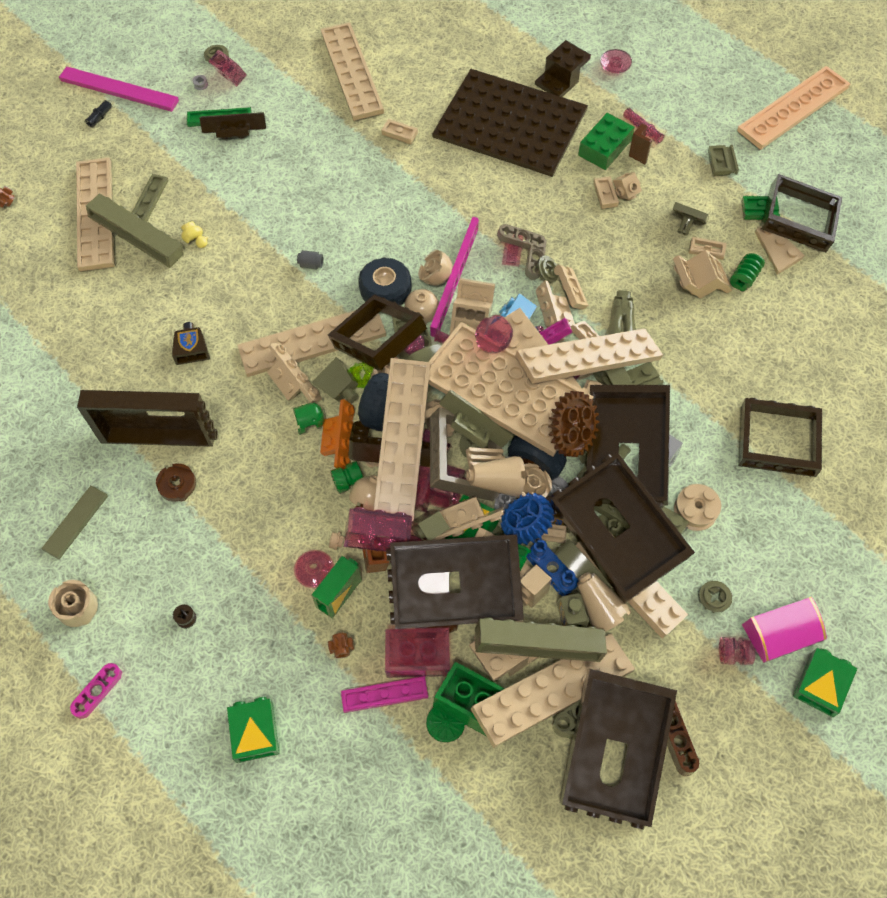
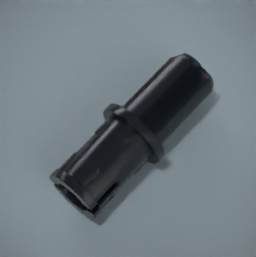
M104 100L85 119L86 124L93 128L98 121L104 119V115L110 110L112 104Z

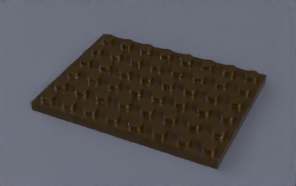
M470 69L433 131L432 137L553 177L588 109V105Z

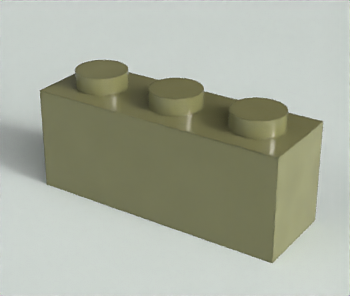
M430 509L415 518L411 527L415 536L419 539L421 538V540H433L450 529L440 511Z

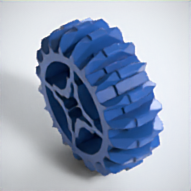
M527 493L525 497L520 495L519 499H514L512 504H508V509H504V515L501 518L502 522L500 524L505 535H517L518 544L528 545L530 541L535 543L538 538L542 540L543 534H548L547 529L553 528L551 522L555 521L553 516L555 513L551 503L544 496L536 493Z

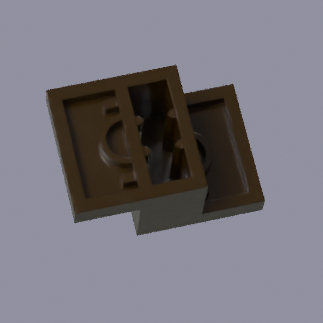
M565 40L546 57L545 72L535 80V85L548 93L563 97L579 82L580 69L590 60L591 54Z

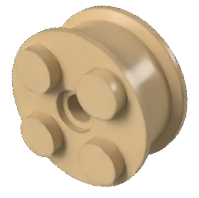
M692 484L680 492L674 504V512L689 521L687 526L689 530L702 531L711 527L721 512V501L717 493L710 487L702 484Z

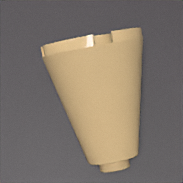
M512 456L471 465L470 469L466 471V480L469 481L471 486L513 497L520 496L525 484V478H521V471H525L524 462L521 457Z
M587 572L579 577L580 581L577 585L592 627L608 631L624 621L622 616L625 613L629 616L630 608L595 573L590 574V572Z

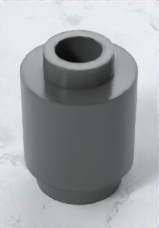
M302 250L297 255V264L301 268L318 269L323 266L324 257L319 252Z

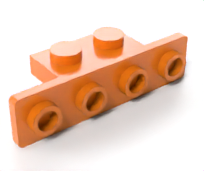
M345 399L340 400L339 416L328 418L324 421L320 453L324 456L335 454L334 467H341L342 469H345V465L350 463L348 457L349 437L355 413L354 406Z

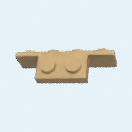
M544 280L536 289V294L546 328L565 317L571 327L574 321L567 298L552 295L549 282ZM565 337L555 342L554 344L562 343L565 340Z
M271 343L268 347L278 361L267 373L288 401L292 400L302 391L310 403L320 402L322 398L319 395V391L312 386L307 375L299 369L297 362L290 357L285 346L280 343Z
M477 496L439 510L450 529L433 540L445 539V537L450 535L456 537L463 534L467 528L471 527L474 530L483 526L482 522L488 520L490 522L497 521L502 518L501 515L504 514V508L501 507L484 514Z

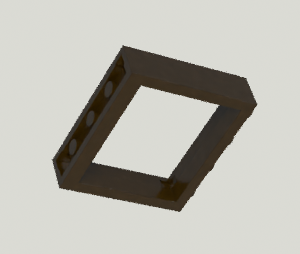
M778 174L770 187L761 229L826 253L835 242L842 197ZM780 192L829 210L825 233L774 215L773 211L777 193Z
M373 295L332 330L328 337L335 349L381 371L390 363L391 358H395L427 327L423 320L424 317L419 312L416 313L407 307L398 305L396 302ZM380 311L406 322L375 351L350 339L351 336Z
M745 398L741 406L738 466L817 477L822 470V408L801 406L794 403H779L774 400L765 401L758 400L757 398ZM750 412L813 420L812 461L749 452Z

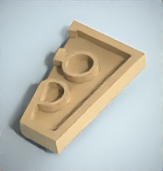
M761 226L756 229L755 234L763 249L766 250L770 263L772 262L777 275L804 258L805 255L787 238L762 230Z

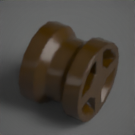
M179 605L173 611V619L179 627L187 629L196 623V614L189 605Z

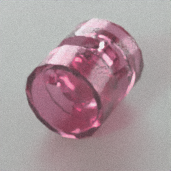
M721 637L719 641L721 664L734 665L736 662L739 665H753L755 661V647L748 637H739L738 640L734 637Z

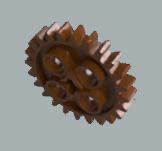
M570 391V393L565 392L564 396L559 397L560 402H555L556 409H551L554 415L549 417L552 421V424L548 425L549 428H552L549 436L554 437L551 443L555 444L554 449L559 450V454H564V456L578 457V455H583L584 451H589L588 446H593L591 440L596 439L594 432L598 431L595 426L599 423L596 420L599 413L594 412L597 406L592 405L594 400L589 399L588 394Z

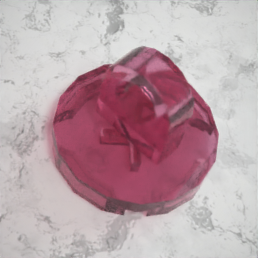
M492 315L493 317L483 319L476 329V343L486 353H499L505 350L512 340L513 328L510 322L499 315Z

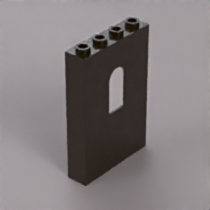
M590 385V395L593 396L594 400L592 405L597 406L594 412L599 413L596 417L599 423L595 426L598 429L597 432H594L596 439L591 440L593 446H588L587 470L594 465L595 467L601 465V461L610 454L614 456L619 453V443L639 444L637 478L660 508L668 506L670 385ZM605 498L597 500L594 504V507H601L602 504H610L611 507H615L610 500Z
M80 390L77 408L101 444L213 447L214 440H217L218 431L214 427V421L211 420L210 412L206 409V403L202 400L200 393ZM147 411L184 412L185 414L182 416L149 415Z
M619 453L614 456L611 454L606 456L598 467H595V465L590 467L582 478H574L568 483L569 487L562 490L560 488L554 492L550 503L621 600L627 603L689 559L695 552ZM605 498L610 500L630 526L629 529L616 538L612 536L594 511V504L599 499Z
M517 535L390 543V548H386L387 561H391L392 568L387 569L388 582H392L393 590L389 591V604L394 603V612H390V623L395 625V629L477 624L483 618H493L494 620L501 621L508 619L514 621L524 620ZM459 572L461 593L426 595L418 588V581L424 574Z
M587 669L559 802L565 805L564 810L578 813V809L585 810L588 816L600 818V815L608 816V821L622 824V820L631 822V827L644 830L645 826L652 827L677 690ZM607 739L628 744L622 778L615 786L605 785L600 778Z

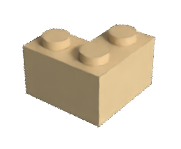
M525 563L520 571L523 605H529L533 608L549 592L552 578L539 566L535 565L531 569Z

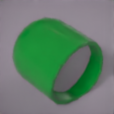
M307 403L293 408L297 426H300L298 429L299 435L304 434L305 428L315 425L317 429L323 426L325 421L324 413L318 404Z

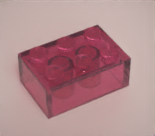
M361 507L350 508L345 526L343 547L386 552V548H390V543L409 542L411 539L412 516L403 512L393 514L386 513L384 510L368 511Z
M449 628L385 629V673L387 678L447 676L450 671Z

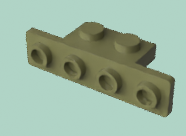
M449 390L440 400L439 404L454 414L450 427L468 438L473 444L484 448L490 439L500 447H504L513 438V433L496 424L481 410L454 391Z

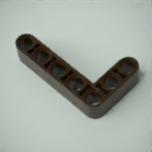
M361 421L353 423L349 437L348 457L354 461L379 463L382 438L370 437V428L362 425ZM422 441L419 466L430 467V442Z

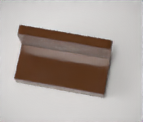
M642 123L633 133L629 157L645 165L648 161L652 140L645 137L648 126Z

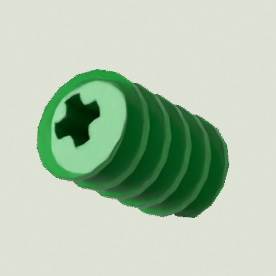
M754 253L746 254L731 276L730 284L743 292L747 288L752 287L753 282H755L756 277H758L759 272H761L765 265V260Z

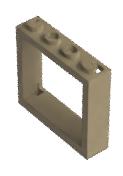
M439 407L430 415V487L472 497L477 496V498L490 501L496 500L501 493L471 486L469 481L465 479L447 476L446 423L452 424L454 414L447 409ZM489 439L488 448L502 449V447Z

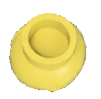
M193 221L181 226L183 230L181 237L184 242L189 243L196 239L197 247L204 248L207 246L208 237L202 236L203 231L201 227L196 226Z

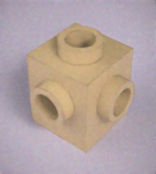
M635 172L625 173L613 180L616 188L615 192L620 199L632 200L637 197L636 194L642 191L640 181Z

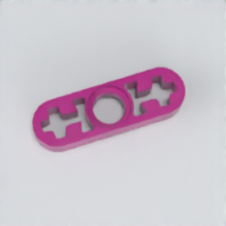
M114 663L104 665L71 703V713L79 719L87 718L121 679V669ZM109 670L114 671L115 676L111 677L107 672ZM102 678L104 681L108 683V685L106 686L99 680ZM100 685L102 692L98 696H92L91 690L93 687ZM87 696V697L90 698L93 702L90 703L88 700L85 699V697ZM78 705H84L85 711H79Z

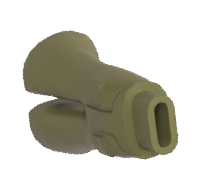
M617 291V296H615L612 306L610 325L605 335L621 333L622 321L624 322V332L636 330L634 303L630 291Z

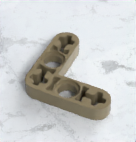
M508 224L501 225L497 231L498 239L502 242L528 249L525 274L529 279L537 280L540 277V274L537 273L538 268L535 267L534 272L532 268L538 263L532 257V254L538 255L539 258L545 255L547 243L545 237ZM518 235H522L526 241H521Z

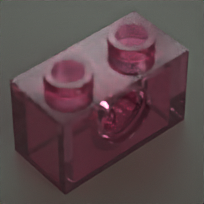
M220 50L209 60V63L215 70L236 87L247 76L235 61Z

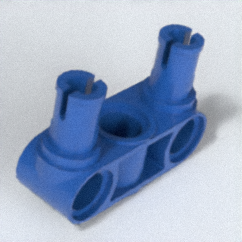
M537 540V543L535 542L530 549L531 553H528L526 558L533 566H539L552 578L550 585L562 597L567 596L578 586L579 580L576 578L575 573L569 570L551 551L544 540ZM553 565L558 571L551 573L547 570V567Z

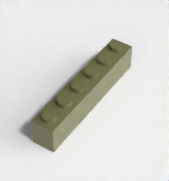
M99 193L86 205L89 218L167 267L171 268L182 257V244L178 240L169 237L164 231L156 229L151 223L140 219L138 215L127 211L125 207L119 206L109 197Z
M493 618L480 619L475 627V649L479 653L601 662L607 654L605 630L597 629L596 627L558 626L554 623L536 624L532 621L515 622L510 619L501 621L494 620Z

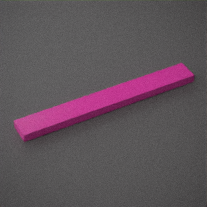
M68 66L65 67L59 76L62 82L170 112L174 110L179 102L177 96Z
M472 217L452 273L449 276L430 326V336L437 338L477 235L479 229V219L477 217Z

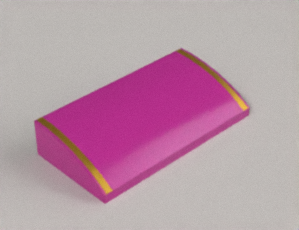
M812 597L751 617L742 624L763 663L827 639L822 616Z

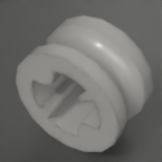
M197 75L193 78L195 89L204 90L208 87L207 78L204 75Z

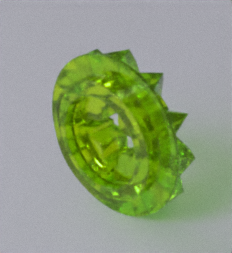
M355 362L354 366L349 369L358 383L357 388H365L374 369L363 362L358 364ZM362 369L365 372L363 379L360 377Z

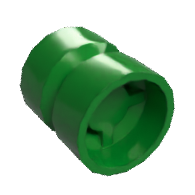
M356 461L346 464L345 469L339 467L330 470L339 494L348 491L350 486H353L356 481L363 478Z

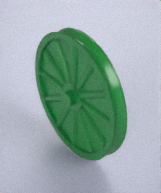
M436 708L430 710L426 720L429 734L435 740L444 743L457 740L465 728V724Z

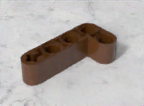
M675 701L672 716L675 726L670 727L667 747L678 773L682 776H690L697 771L700 763ZM674 738L681 739L684 747H677L674 743ZM686 761L687 763H691L692 766L689 768L688 766H684L683 763Z

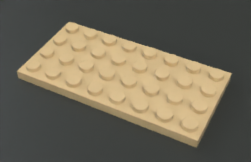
M460 322L430 359L428 384L445 394L449 390L454 391L481 410L499 426L554 457L558 450H555V444L551 443L554 437L549 436V433L552 431V428L548 427V425L552 424L549 417L554 415L551 409H556L555 402H560L559 397L564 396L565 392L579 391L584 392V394L588 393L562 378L532 384L516 358L514 351ZM588 394L589 399H593V396Z

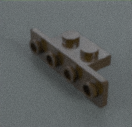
M264 112L201 116L199 118L202 133H216V138L230 139L231 137L245 138L249 136L250 130L266 129Z

